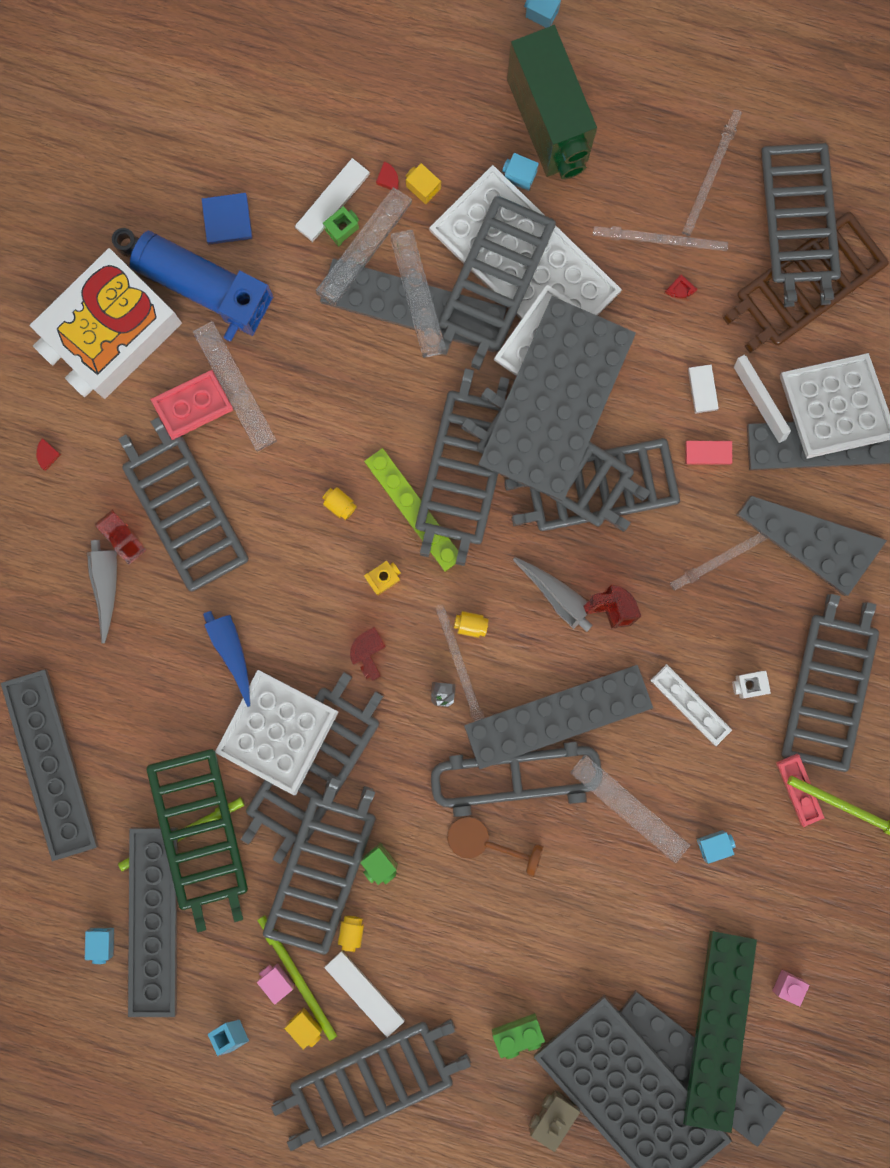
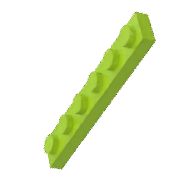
M382 448L364 462L423 542L425 532L415 528L421 499ZM428 510L425 523L440 526ZM434 534L430 552L444 572H446L456 564L458 550L448 537Z

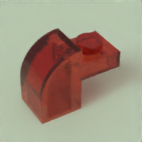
M113 509L95 523L96 528L110 541L113 549L128 565L146 551L139 537Z
M610 585L603 593L592 595L591 599L584 605L586 614L606 612L611 628L631 626L641 617L635 598L626 589L616 585Z
M375 627L359 635L353 642L350 650L352 664L355 666L362 662L363 666L360 668L366 679L371 677L372 681L382 676L371 656L386 648Z

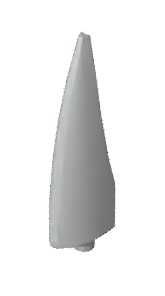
M91 540V552L87 553L88 573L98 609L101 643H105L115 603L117 551H101L100 540Z
M515 557L513 559L548 599L556 613L573 629L580 625L587 632L593 626L585 618L594 608L588 601L547 572Z

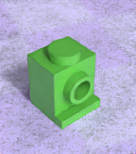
M343 206L323 222V227L339 247L344 240L359 229V219L352 210L347 211ZM340 225H347L343 230L339 229Z

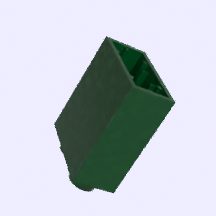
M552 25L511 41L507 82L546 177L559 173L561 179H569L579 175L587 168L585 162L589 160L597 126L556 26Z

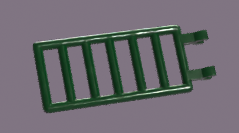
M209 749L149 764L146 771L179 908L181 910L192 908L197 933L206 930L201 905L229 898L234 922L242 921L243 916L238 895L245 894L248 891V886L215 750ZM208 759L211 773L160 786L157 772ZM213 782L216 796L165 809L162 795ZM219 805L220 819L174 831L170 830L169 817ZM224 827L227 841L176 854L173 840ZM226 850L230 851L232 864L181 876L179 863ZM235 872L238 886L187 899L184 886Z

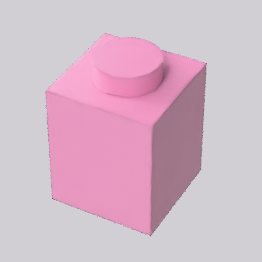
M278 963L274 967L268 965L259 973L261 977L257 981V984L274 1005L291 992L295 986Z
M781 970L772 991L778 997L800 1007L810 985L803 979Z

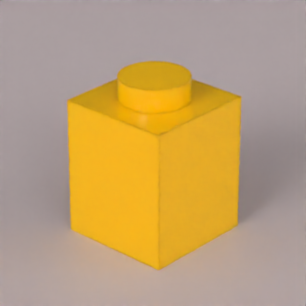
M422 163L417 168H411L406 174V187L424 204H427L441 189V181Z
M305 1008L301 1009L287 1022L284 1028L303 1050L308 1045L313 1047L321 1039V1026Z

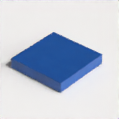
M246 193L202 198L208 245L253 239Z

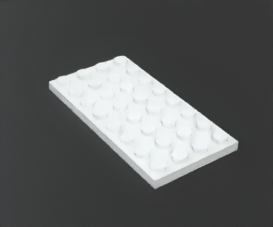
M493 165L429 228V231L463 264L495 196H501L544 215ZM499 207L495 219L539 238L545 228L544 225L503 207ZM555 226L516 315L522 320L547 284L583 310L597 316L621 293L622 289ZM490 227L485 238L529 258L532 257L536 246L493 227ZM481 247L476 258L521 279L527 269V266ZM472 267L471 272L490 290L511 299L514 298L518 287Z

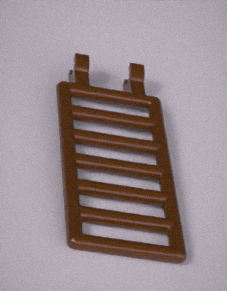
M851 212L845 213L836 220L838 247L860 275L849 282L841 271V277L836 281L842 288L834 294V299L831 300L830 305L820 304L814 308L795 284L797 302L806 312L805 316L796 321L767 284V281L772 278V268L738 292V297L742 303L727 312L723 319L729 325L747 310L755 318L764 331L745 345L749 353L769 339L775 345L782 344L888 266V259ZM845 224H849L876 259L877 263L869 269L865 267L838 232V229ZM827 237L811 238L794 251L825 250L820 243ZM820 259L826 268L831 271L830 259ZM805 260L780 261L781 273H787L785 268L793 262L797 264L802 272H814ZM810 281L820 294V281ZM759 288L788 325V328L782 333L778 334L750 298L749 294Z

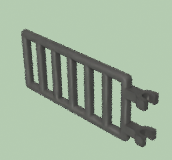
M826 143L764 146L761 149L772 279L775 283H783L784 307L794 306V302L797 301L795 282L820 281L821 305H830L831 300L834 299L831 280L839 279L841 277L829 146ZM820 153L821 164L772 167L771 155ZM822 174L823 185L781 188H774L773 176ZM824 195L825 207L775 209L774 197ZM826 216L827 228L777 230L776 218ZM828 237L829 249L779 252L778 240ZM830 259L831 271L781 273L780 261Z
M501 196L493 198L439 318L438 325L446 329V332L438 346V353L446 356L455 334L463 336L480 344L471 362V367L480 370L488 349L490 348L495 351L501 349L556 226L554 219ZM499 207L544 225L545 228L541 237L539 238L495 219ZM490 227L536 246L532 257L529 258L485 239ZM481 247L527 266L523 278L521 279L477 260L476 258ZM472 267L518 287L514 298L511 299L467 280ZM465 288L509 307L504 320L459 301L458 298L462 289ZM455 308L500 328L495 340L449 321L453 309Z
M158 417L150 421L162 441L158 446L139 455L130 437L124 435L118 439L130 461L123 464L122 469L188 591L193 592L247 563L249 558L183 436L171 440L161 419ZM178 446L183 458L139 481L133 470L134 468ZM187 465L189 466L194 478L151 501L149 500L144 491L145 488ZM198 485L200 486L205 498L162 521L160 520L155 508ZM210 505L216 516L215 518L171 541L166 528ZM221 525L227 536L226 538L182 561L176 550L177 548ZM232 545L237 558L193 581L187 570L188 568Z
M661 438L604 450L624 464H626L625 455L638 452L645 488L651 491L647 496L648 501L635 504L633 494L624 489L626 506L612 507V512L622 516L680 503L667 439ZM657 448L661 450L670 497L657 499L647 454V450ZM591 454L587 462L594 461L595 471L597 472L603 460ZM582 470L575 480L578 500L586 490ZM606 475L599 485L602 504L605 503L610 495ZM506 479L504 482L506 491L526 487L511 479ZM530 488L535 512L517 514L512 517L513 526L537 521L540 531L588 522L579 515L568 517L566 507L557 501L559 519L546 521L540 492ZM589 503L585 507L588 511H590ZM599 511L591 512V513H593L594 515H597Z
M827 594L823 616L814 615L811 619L782 748V757L788 758L799 754L803 763L847 772L850 768L879 638V630L870 627L876 604L862 603L859 624L834 619L840 596ZM823 625L869 636L867 648L865 650L818 639L819 626ZM815 647L863 658L861 672L812 661ZM814 670L859 681L856 694L809 684L807 683L809 671ZM807 692L854 703L852 715L849 717L802 706L804 693ZM799 715L849 726L847 737L842 739L797 728ZM797 737L844 748L842 760L839 762L792 751L794 738Z
M330 774L322 798L318 796L310 798L263 930L265 938L323 955L329 952L376 820L375 815L367 812L375 795L373 788L363 787L357 809L333 802V798L340 780L338 777ZM317 806L365 821L361 835L313 820ZM309 828L357 843L353 856L305 842ZM301 851L350 865L346 877H338L297 864ZM293 873L342 887L338 899L334 900L289 886ZM289 895L334 909L330 922L281 908L285 896ZM277 918H284L326 931L322 944L273 930Z

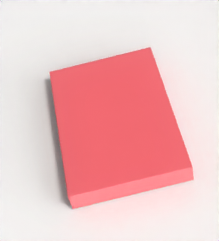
M213 370L150 399L171 440L233 411V407Z

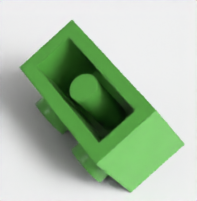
M381 843L367 853L360 862L365 868V871H363L364 875L371 883L375 881L377 885L381 882L387 884L396 876L398 864Z
M535 1013L492 1029V1036L500 1058H514L519 1055L520 1051L528 1049V1051L536 1050L542 1046L541 1043L545 1042Z

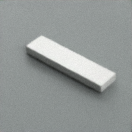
M352 158L295 225V229L311 242H314L324 230L323 222L346 204L367 179L370 172Z
M747 356L739 357L734 365L735 371L778 443L786 440L791 432L789 426Z
M667 664L650 680L714 746H717L732 731Z
M343 951L337 954L324 967L386 1037L390 1036L405 1022V1019Z

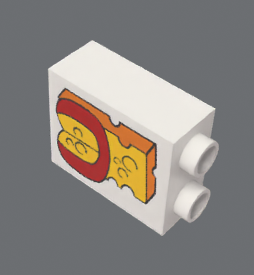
M108 248L29 326L41 337L33 347L52 366L62 358L73 369L65 379L83 397H86L94 389L106 399L182 322L174 311Z

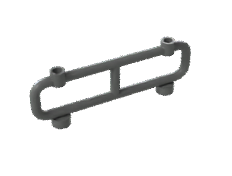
M577 742L563 743L564 748L532 751L494 764L510 763L513 791L445 798L441 793L440 775L443 771L478 767L475 758L463 759V755L449 756V761L437 764L431 772L432 794L437 804L453 809V817L472 815L471 805L566 794L568 796V804L587 802L586 792L595 790L602 781L601 761L599 754L589 746H578ZM587 755L591 759L593 778L588 783L528 790L522 789L519 762Z

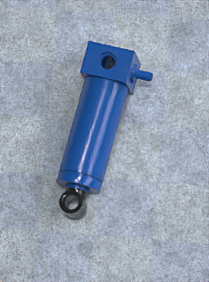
M119 228L112 235V243L118 252L123 256L130 257V269L220 314L224 322L229 324L223 336L229 342L232 341L238 329L253 336L274 298L267 284L240 270L236 275L152 231L147 230L138 238L131 230ZM124 239H130L128 245L121 246Z

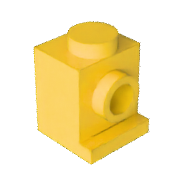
M385 561L371 572L365 574L364 577L377 596H379L400 581L398 575L401 572L394 562L389 564L388 561ZM382 572L388 574V578L385 581L379 578Z

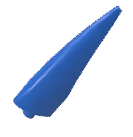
M208 611L203 614L207 633L213 646L234 676L247 707H250L247 667L232 617L228 615L215 620L212 611Z

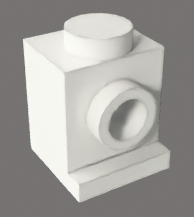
M766 671L735 676L736 681L732 682L735 695L739 694L741 699L771 694ZM747 681L752 682L751 689L746 688L745 683Z

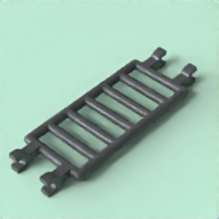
M466 368L460 392L449 391L447 394L415 524L417 530L425 532L420 556L429 558L434 534L461 540L456 564L465 566L470 543H482L498 473L482 466L441 457L444 444L479 452L477 450L478 442L447 435L450 422L463 425L468 418L485 431L491 425V422L453 414L454 403L459 401L500 411L499 408L484 401L481 397L469 395L474 370ZM500 377L497 395L505 399L509 379ZM439 466L488 477L486 489L481 490L436 479ZM438 488L483 499L480 512L431 501L433 489ZM428 509L478 521L475 534L425 523Z
M488 387L483 392L481 399L499 408L500 411L487 431L468 418L461 427L467 433L480 439L477 450L482 454L506 402L505 399L498 396ZM589 441L571 486L591 454L603 460V463L577 503L568 497H565L563 502L553 497L551 498L597 527L601 526L604 520H607L624 532L631 522L611 511L622 491L626 489L641 501L645 500L651 491L630 480L634 474V470ZM612 466L623 474L598 514L594 515L586 510L585 507Z
M343 672L332 692L327 688H321L315 697V700L321 703L327 699L368 725L362 737L338 722H333L331 730L356 744L350 756L345 755L324 741L319 749L344 764L338 776H336L340 780V784L334 798L379 726V721L372 717V714L384 697L375 692L364 711L344 700L340 696L352 679V676ZM314 762L309 771L325 781L328 780L329 774L333 775ZM264 780L246 809V813L254 819L241 840L249 845L262 824L285 838L272 859L281 864L293 843H295L297 834L257 809L263 799L266 798L301 821L304 818L305 811L269 790L272 783ZM304 783L301 784L298 790L309 798L312 796L322 798L323 796ZM318 807L313 820L320 822L328 809ZM309 828L305 842L309 841L315 830Z
M452 1019L429 1030L425 1022H420L292 1082L290 1088L293 1094L273 1102L271 1107L274 1115L277 1116L287 1109L298 1105L309 1128L288 1137L287 1145L290 1151L299 1148L311 1140H314L318 1148H322L451 1087L453 1081L450 1075L471 1067V1061L467 1053L445 1064L434 1041L455 1032ZM421 1033L442 1081L431 1086L428 1085L408 1038ZM397 1043H400L420 1088V1091L410 1096L407 1095L387 1051V1048ZM376 1053L379 1054L399 1098V1101L388 1106L384 1102L365 1059ZM357 1063L378 1111L367 1116L364 1115L344 1068ZM334 1073L337 1075L357 1120L346 1126H343L323 1081V1078ZM312 1083L315 1084L335 1131L323 1137L302 1092V1088Z

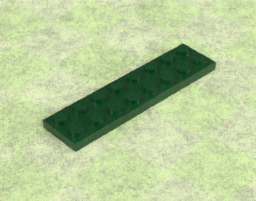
M710 931L684 1112V1125L732 1133L757 939Z

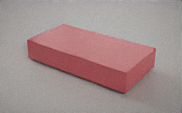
M732 441L685 442V465L732 464Z

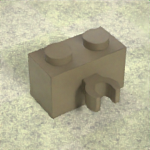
M554 1090L552 1095L548 1094L542 1103V1111L539 1115L535 1114L529 1123L531 1137L553 1152L557 1150L580 1114V1109L574 1102Z

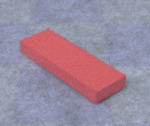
M795 754L776 762L801 826L805 827L824 819L816 797L787 784L788 778L792 775L811 785L800 755Z

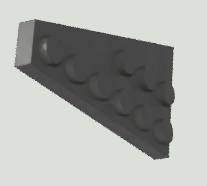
M749 496L736 514L844 596L850 594L887 541L754 496Z

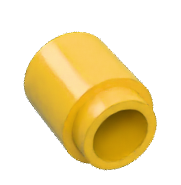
M338 487L334 490L330 488L322 497L325 500L323 505L338 518L342 517L344 520H347L357 508L354 500Z
M461 611V614L455 617L454 628L457 629V634L477 638L479 636L485 637L489 619L483 618V615Z
M344 916V921H341L338 945L342 946V950L355 952L356 948H361L364 924H362L363 918Z

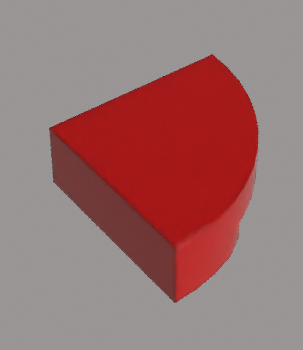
M384 161L376 184L398 192V175L395 169Z
M680 275L665 293L674 298H687L698 289L683 275Z
M42 438L37 446L36 456L40 467L46 471L61 454Z

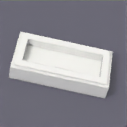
M712 365L688 368L695 414L718 410Z

